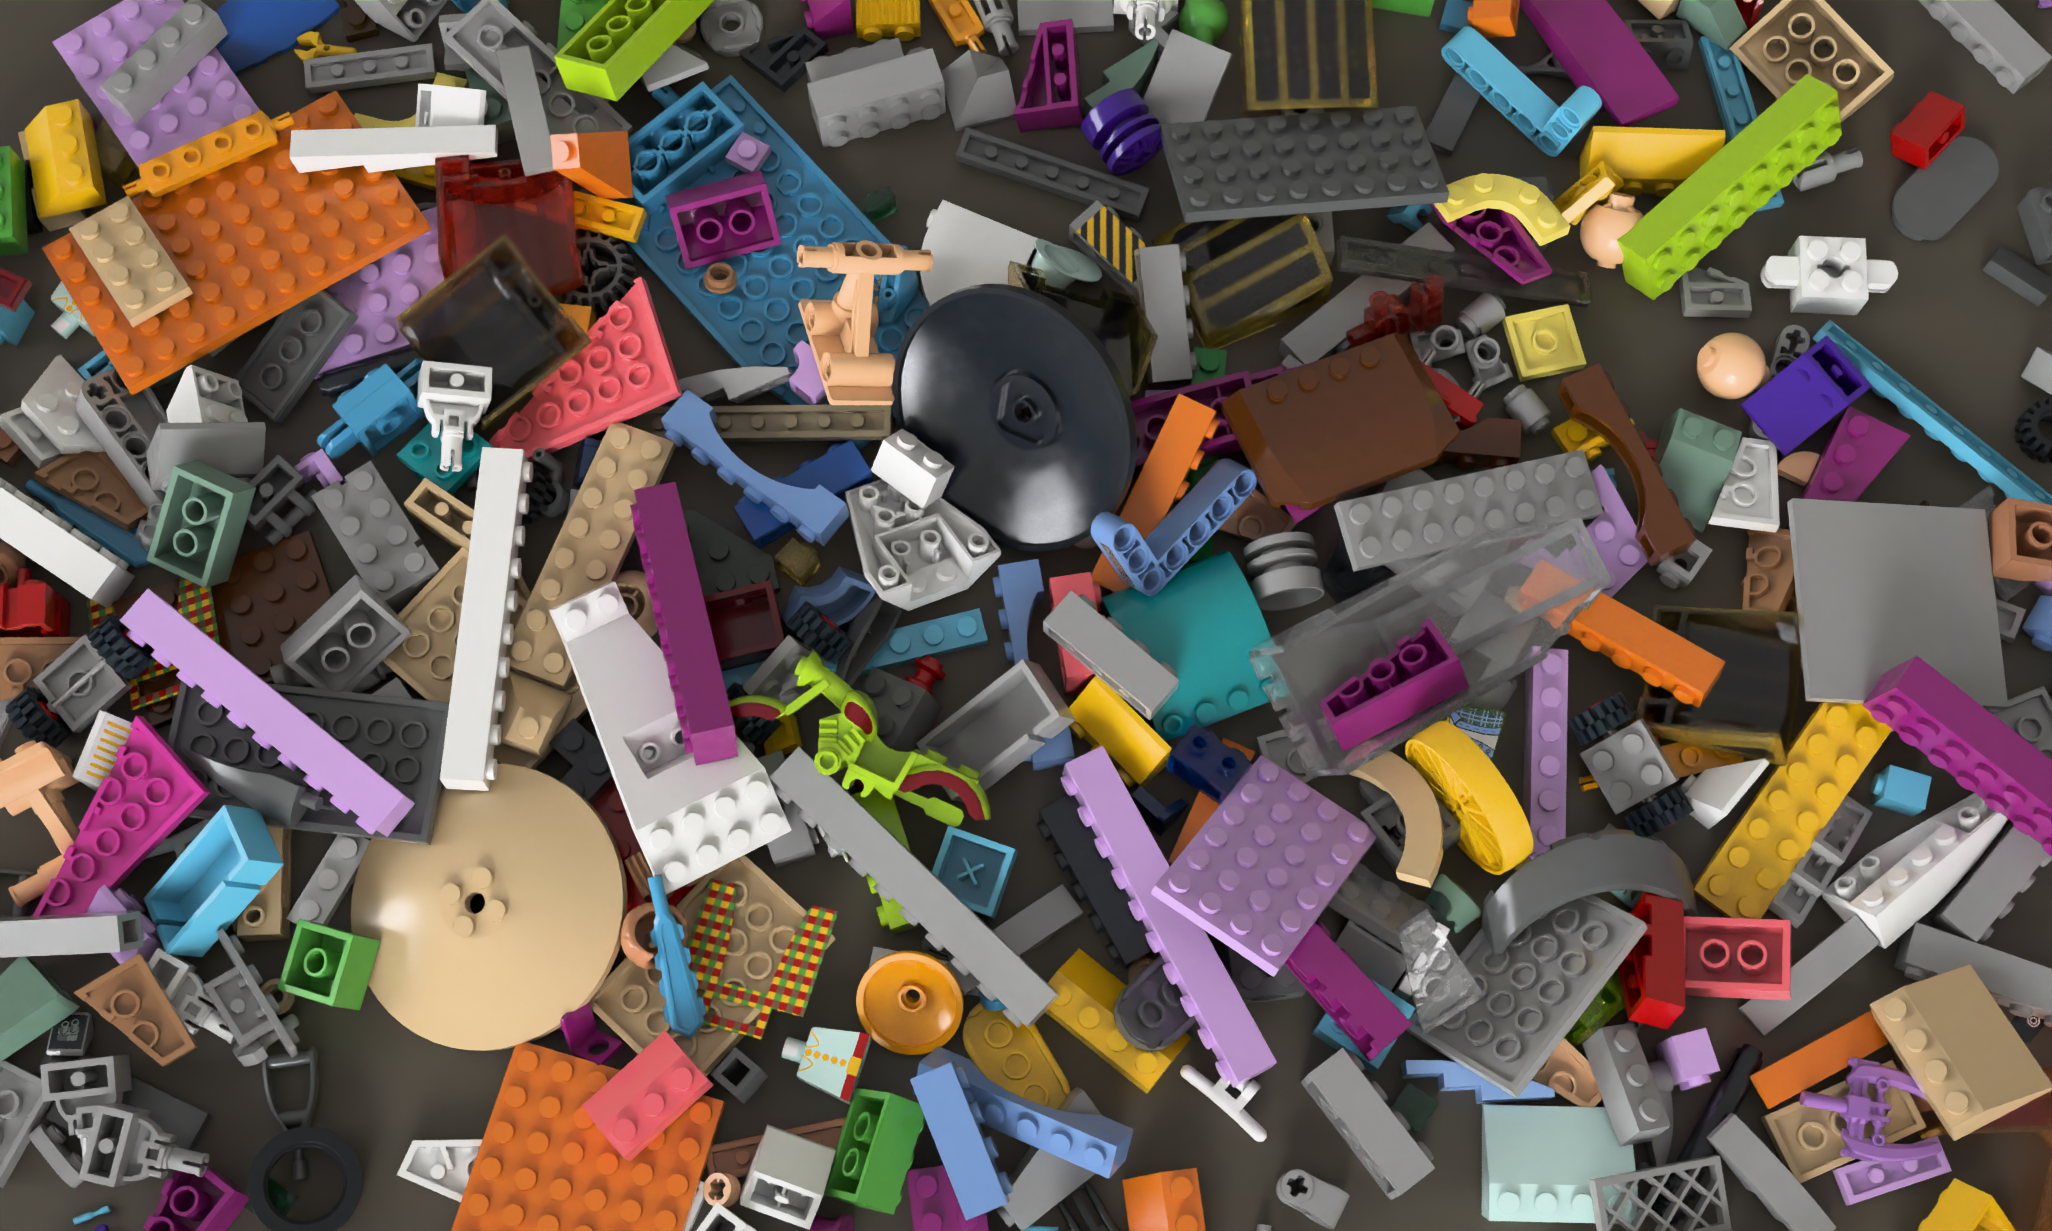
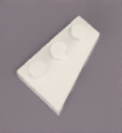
M1742 438L1734 463L1717 499L1708 524L1776 533L1780 526L1777 447L1771 441Z

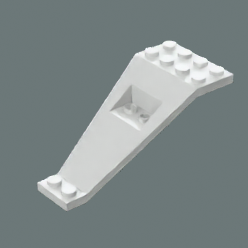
M615 581L608 582L549 610L564 643L634 834L652 874H662L666 894L792 831L764 766L737 735L738 757L697 766L693 753L686 754L683 741L681 743L676 742L675 735L678 731H681V726L678 722L674 695L671 691L663 652L629 614ZM647 746H652L654 750L650 758H645L643 755V751Z

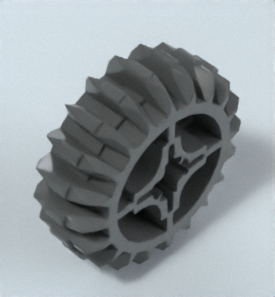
M587 230L586 237L580 238L578 234L574 233V241L570 243L563 239L562 245L564 249H554L553 255L556 259L548 260L550 271L546 272V278L550 282L549 290L551 294L555 295L557 303L592 306L595 316H597L599 310H603L606 315L609 307L616 300L620 301L619 299H622L628 293L627 289H631L635 285L633 278L636 277L637 271L633 266V256L628 253L627 246L624 243L619 244L617 238L613 236L607 239L606 235L600 232L597 237H593L592 232ZM596 256L606 257L615 264H609L608 261H599ZM574 284L575 287H584L587 293L577 292L568 285Z

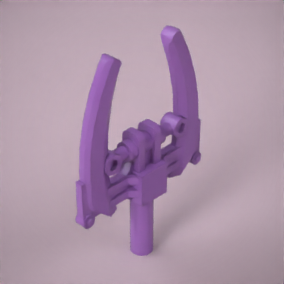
M1851 1057L1847 1061L1848 1065L1852 1066L1851 1072L1846 1076V1084H1850V1092L1842 1096V1098L1802 1091L1800 1094V1105L1840 1112V1118L1846 1120L1847 1128H1842L1841 1138L1845 1143V1148H1842L1839 1152L1842 1157L1872 1161V1159L1881 1161H1909L1935 1155L1942 1149L1941 1145L1937 1142L1919 1144L1885 1143L1882 1128H1884L1885 1124L1890 1123L1891 1118L1885 1117L1886 1111H1891L1892 1105L1886 1104L1885 1091L1891 1086L1926 1100L1911 1075L1898 1069L1882 1066L1879 1062ZM1868 1083H1873V1087L1877 1091L1874 1101L1867 1095ZM1872 1121L1871 1126L1874 1127L1873 1134L1868 1139L1863 1137L1864 1125Z

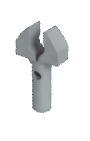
M290 1014L280 1021L283 1026L290 1023L293 1029L299 1026V1019L294 1014ZM273 1029L243 1048H240L236 1042L232 1051L244 1067L256 1065L269 1057L266 1049L277 1041L279 1037Z

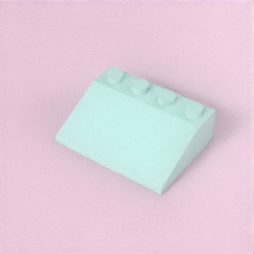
M1482 1104V1216L1489 1221L1595 1223L1589 1180L1636 1171L1633 1144L1619 1146L1605 1107ZM1612 1185L1604 1186L1605 1203L1612 1208L1621 1192ZM1636 1185L1632 1193L1638 1197V1186ZM1628 1199L1619 1215L1631 1224L1638 1212V1206Z

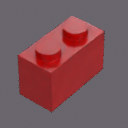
M1931 91L1922 101H1918L1913 106L1910 114L1902 122L1897 123L1893 127L1890 134L1892 156L1926 170L1965 128V105Z

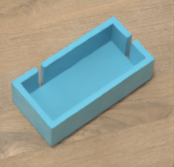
M223 805L143 898L153 923L160 924L156 929L166 954L203 957L219 939L216 932L222 928L226 931L261 891L260 885H266L284 865L265 821L258 810Z

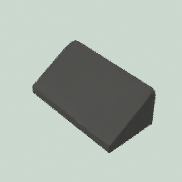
M2002 245L1997 248L1982 269V271L2037 307L2048 297L2052 290V278Z

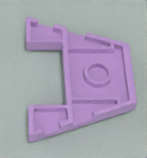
M1600 464L1591 475L1604 513L1598 516L1582 533L1606 579V582L1593 588L1612 598L1648 560L1635 538L1637 526L1605 468ZM1529 534L1515 549L1535 540V538ZM1575 541L1557 558L1542 547L1513 562L1533 570L1540 559H1543L1581 581L1592 577Z

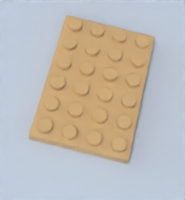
M464 547L448 561L398 614L400 619L411 630V634L382 661L427 701L450 702L469 553ZM519 594L517 609L515 612H511L509 624H513L514 629L527 604V601ZM512 669L509 670L573 696L556 735L573 718L578 722L588 712L575 673H573L565 690ZM502 743L494 747L493 758L497 759V762L500 764L517 765L534 770L543 761V759ZM551 746L547 755L553 750Z
M743 855L708 873L680 901L676 908L681 911L687 922V940L685 945L687 947L710 879L736 885L732 929L718 981L768 994L781 959L807 911L749 858ZM832 934L827 948L836 940ZM649 944L651 948H655V945ZM626 957L604 980L599 990L589 1001L591 1009L637 1054L641 1053L666 1030L707 1076L745 1035L703 1024L691 1039L672 1031L671 1025L666 1023L663 1007L667 1001L666 997L660 994L659 980L662 978V971L656 969V967L654 969L641 968ZM696 989L697 996L703 998L705 990ZM713 997L708 1014L754 1026L757 1023L761 1009Z

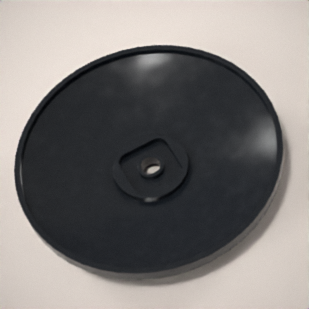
M981 284L959 289L941 298L928 307L915 320L903 339L896 358L892 386L894 416L898 431L904 429L913 434L920 442L941 454L945 460L955 466L941 497L982 526L996 544L1031 552L1052 551L1076 544L1091 535V525L1097 515L1105 511L1114 514L1118 510L1130 487L1135 470L1137 455L1135 415L1126 385L1115 362L1095 334L1080 319L1060 304L1037 292L1007 284ZM1022 403L1030 408L1031 418L1025 416L1024 411L1021 409Z

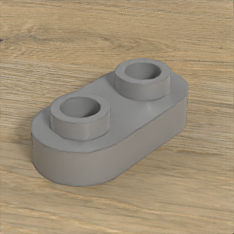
M40 1124L29 1134L32 1143L63 1181L72 1188H77L85 1181L78 1179L83 1163L82 1157L75 1151L71 1153L63 1144L67 1139L59 1128L53 1124L49 1127Z

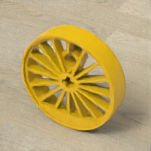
M1437 721L1407 741L1405 746L1407 762L1426 780L1433 794L1461 826L1459 843L1457 845L1472 861L1491 874L1501 875L1517 866L1532 853L1534 847L1532 832L1516 796L1496 766L1469 736L1449 722Z

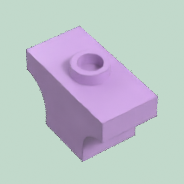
M801 340L793 349L795 362L799 366L789 378L791 391L809 405H823L828 398L812 348Z

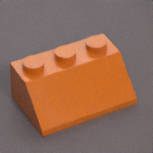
M1197 1167L1159 1172L1122 1180L1129 1231H1206Z

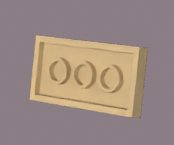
M129 196L69 228V231L132 327L141 324L193 294Z
M1893 1060L1880 1064L1897 1069ZM1846 1080L1817 1093L1842 1098V1096L1850 1092V1084H1846ZM1868 1083L1867 1095L1874 1101L1877 1091L1874 1089L1873 1083ZM1891 1086L1885 1091L1886 1104L1892 1105L1891 1111H1886L1885 1117L1891 1118L1890 1123L1885 1124L1884 1128H1882L1885 1143H1893L1927 1127L1909 1092ZM1799 1100L1760 1117L1783 1165L1799 1183H1803L1855 1159L1842 1157L1839 1153L1842 1148H1845V1143L1841 1138L1842 1128H1847V1122L1844 1118H1840V1112L1800 1105ZM1872 1121L1864 1125L1863 1137L1868 1139L1873 1134L1874 1127L1871 1126Z

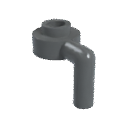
M538 448L533 453V459L549 470V476L553 481L550 484L554 486V492L549 493L553 497L552 503L546 502L545 506L548 507L546 513L542 510L540 512L548 517H555L565 511L570 501L568 490L561 485L564 467L560 461L544 449Z

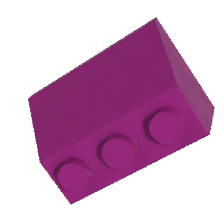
M800 0L801 3L807 2L809 9L803 11L807 29H814L815 35L820 39L824 40L854 33L850 0Z
M761 170L665 195L686 269L782 244L767 185Z

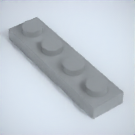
M429 43L304 59L305 87L309 94H316L335 90L433 79L437 74L435 49L433 44Z

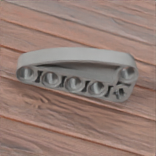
M113 368L89 378L83 383L75 403V409L143 504L149 509L150 505L155 502L163 503L166 493L163 490H151L150 480L147 478L149 477L146 452L159 423H168V418L150 387L132 396L128 389L119 386L126 385L116 369ZM109 424H114L118 428H113ZM128 450L134 451L138 455H133Z

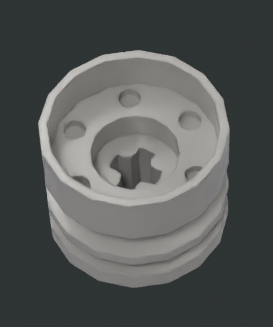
M1305 532L1273 534L1259 538L1249 543L1243 549L1244 559L1248 562L1247 574L1256 577L1250 582V589L1261 611L1294 609L1315 602L1324 596L1325 590L1321 571L1312 566L1317 562V552L1313 550L1315 542L1311 534Z

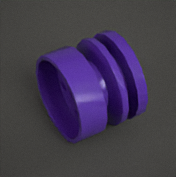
M1134 88L1117 91L1102 100L1089 112L1081 124V132L1094 149L1100 150V158L1107 164L1108 169L1115 176H1124L1134 172L1154 158L1163 148L1160 138L1161 125L1153 114H1148L1149 107Z

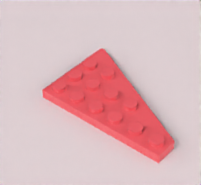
M642 277L636 278L633 281L635 285L620 301L616 300L609 307L607 314L598 319L582 337L584 339L582 344L570 357L565 356L561 360L558 368L553 373H550L533 391L534 397L519 413L515 411L508 419L506 426L499 429L489 440L493 448L524 449L528 461L533 462L535 461L533 453L538 448H542L551 454L581 441L585 437L588 438L604 431L611 424L622 423L682 396L678 378L646 280Z

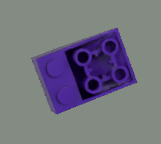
M1826 335L1740 406L1785 457L1855 402L1872 385Z

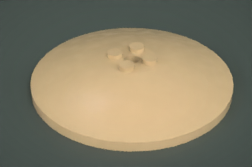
M498 764L497 776L495 780H490L489 791L446 789L442 783L431 845L371 838L361 859L352 893L351 931L381 940L368 985L378 1001L396 1020L417 1035L434 1043L464 1050L494 1051L510 1049L517 1044L530 1043L560 1028L562 1026L560 1019L567 1012L575 1011L586 1005L599 990L613 966L621 945V928L627 915L628 895L623 861L617 844L599 813L573 788L556 778L522 766ZM480 893L485 899V906L482 911L475 914L470 908V901L473 896Z

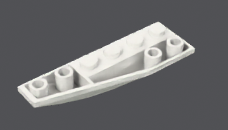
M1974 793L1870 851L1829 885L1822 893V897L1844 922L1856 915L1880 942L1878 946L1886 949L1913 926L1915 922L1934 908L1958 884L1991 844L2008 818L2001 813L1991 810L1985 804V801Z

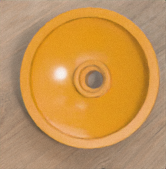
M898 951L881 957L868 968L858 986L856 1007L860 1022L865 1031L879 1045L899 1054L921 1055L932 1052L938 1046L942 1047L953 1037L962 1020L964 997L958 979L943 962L929 954L918 951ZM916 990L920 997L913 998L909 995L908 991Z

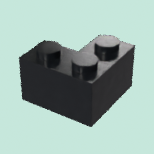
M573 718L549 742V745L559 757L572 767L560 781L573 788L593 806L614 785L615 781L601 743Z

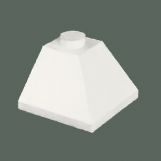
M1763 758L1705 769L1697 777L1690 774L1680 786L1694 809L1690 815L1709 830L1728 815L1770 762Z

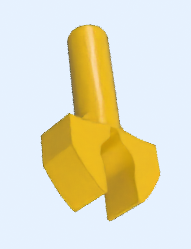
M312 31L306 32L296 39L300 46H312L314 48L308 51L294 49L295 54L303 64L304 59L357 53L354 47L324 44L320 33Z

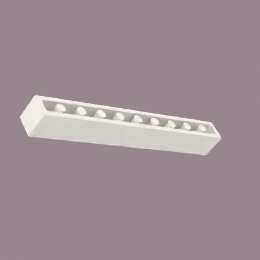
M482 447L440 780L446 789L489 791L490 780H495L497 776L498 763L497 759L493 758L494 747L500 745L502 736L501 725L497 724L498 714L504 711L506 703L505 691L501 690L503 678H508L510 670L509 657L505 656L507 645H512L514 636L513 624H509L511 612L516 611L518 603L517 591L513 590L515 579H520L522 569L521 558H517L519 546H524L525 526H521L523 514H528L529 494H525L526 482H532L533 463L528 462L524 449Z

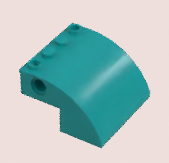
M1228 550L1182 567L1156 595L1146 596L1136 589L1128 587L1102 597V605L1106 617L1109 616L1116 620L1123 628L1122 633L1132 641L1138 639L1150 650L1149 655L1159 664L1162 661L1166 662L1178 674L1176 678L1180 681L1176 692L1151 720L1146 718L1147 724L1165 742L1289 694L1263 642L1271 636L1260 608L1241 569Z

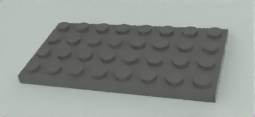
M1416 106L1284 116L1274 115L1270 117L1208 120L1188 123L1178 122L1174 124H1161L1160 138L1185 223L1447 202L1449 196L1448 187Z
M181 680L167 744L211 792L187 817L211 820L223 805L254 808L236 798L206 775L181 751L182 747H187L234 766L287 776L309 785L303 780L307 773L299 767L292 771L277 759L281 752L274 746L269 751L252 738L255 733L253 729L248 725L244 729L238 727L226 717L230 712L226 707L221 705L218 709L201 697L205 690L198 684L191 688ZM267 683L410 798L415 805L388 837L377 830L371 835L355 822L359 816L351 809L345 814L329 801L333 795L324 788L321 792L317 790L314 792L315 795L323 798L322 807L318 811L307 808L295 827L291 828L261 813L266 826L431 845L442 788L440 772L449 703Z

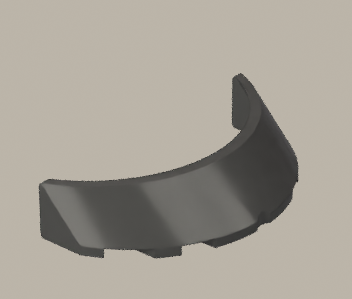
M1607 829L1599 830L1595 833H1580L1551 843L1549 851L1533 860L1528 856L1515 866L1513 875L1496 892L1491 890L1485 898L1481 927L1495 955L1502 954L1525 928L1553 909L1588 895L1618 890L1644 891L1683 902L1684 911L1688 916L1699 917L1690 872L1683 859L1667 847L1664 841L1654 836L1651 839L1637 836L1632 830Z

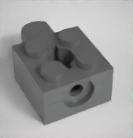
M1361 779L1359 793L1369 807L1360 812V820L1365 822L1377 837L1373 846L1391 868L1396 871L1405 846L1406 827L1404 817L1395 800L1387 791H1383L1376 785ZM1435 796L1444 827L1442 845L1444 853L1459 843L1461 826Z
M1224 944L1228 974L1245 1004L1302 998L1306 993V988L1285 964L1273 977Z

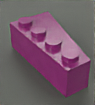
M1848 406L1835 421L1816 466L1799 499L1855 502L1911 435ZM1789 522L1785 529L1790 530Z
M1431 618L1420 624L1422 630L1410 638L1406 635L1396 643L1397 649L1387 657L1382 659L1379 656L1369 664L1368 671L1361 677H1351L1318 703L1331 733L1343 752L1469 688L1459 658Z
M1317 920L1284 964L1370 1062L1407 1030L1412 1023L1379 990L1377 985L1356 966L1351 955L1345 949H1340L1330 939L1332 935L1329 930Z
M203 1162L201 1164L208 1166L202 1177L175 1170L171 1179L166 1180L160 1192L163 1196L153 1216L149 1215L143 1229H146L145 1231H226L250 1201L249 1195L209 1163Z

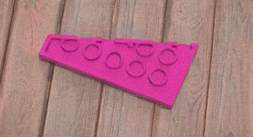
M136 716L130 726L133 730L125 745L121 744L115 755L118 759L109 776L103 778L78 827L81 830L74 844L68 846L63 856L65 861L57 877L51 879L33 916L86 913L100 887L105 884L115 890L211 793L143 716Z

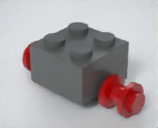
M925 656L924 659L916 658L914 661V665L917 668L916 673L913 677L905 676L904 679L872 667L859 688V691L866 693L875 705L879 724L878 736L887 747L896 751L909 752L918 749L919 747L916 743L926 736L942 709V706L933 697L935 694L931 686L935 680L943 681L946 674L942 671L943 665L930 656ZM856 779L854 786L863 791V782Z

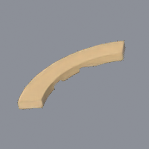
M1362 742L1347 765L1349 775L1362 778L1383 791H1387L1395 800L1404 817L1406 839L1401 861L1395 871L1397 878L1431 888L1443 857L1444 827L1435 796L1426 780L1407 761L1382 747Z

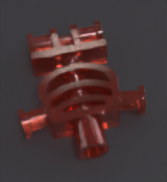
M1438 275L1428 276L1424 281L1425 289L1418 282L1412 283L1411 304L1406 306L1396 294L1388 295L1384 291H1376L1369 297L1370 306L1364 310V323L1346 331L1349 344L1354 348L1392 333L1407 336L1412 322L1420 332L1426 331L1427 324H1439L1442 321L1441 311L1444 306V279Z

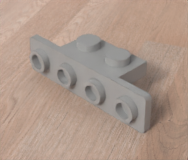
M223 928L218 930L216 933L219 941L235 967L203 986L240 1048H243L274 1029L290 1057L293 1058L298 1055L294 1045L300 1041L290 1023L283 1026L276 1014L280 1013L281 1009L273 995L269 993L264 996L258 985L263 980L253 963L246 966L240 955L245 953L240 941L235 934L228 937Z

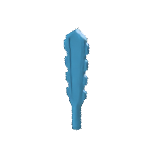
M30 479L26 483V491L54 507L60 518L73 527L76 526L78 531L91 539H95L101 545L100 549L103 547L115 553L116 556L130 564L129 566H134L135 568L151 564V562L147 561L149 551L144 550L141 547V541L135 539L137 528L127 532L67 497L60 496L34 479Z
M662 874L647 877L656 914L654 928L650 935L652 944L658 947V953L654 956L656 969L662 971L659 988L660 994L666 997L667 1001L663 1007L665 1022L671 1025L672 1031L691 1039L703 1025V1016L707 1011L703 998L697 996L696 989L699 987L696 972L691 971L689 968V964L692 961L690 950L683 946L682 943L685 937L683 925L676 922L675 917L669 910Z

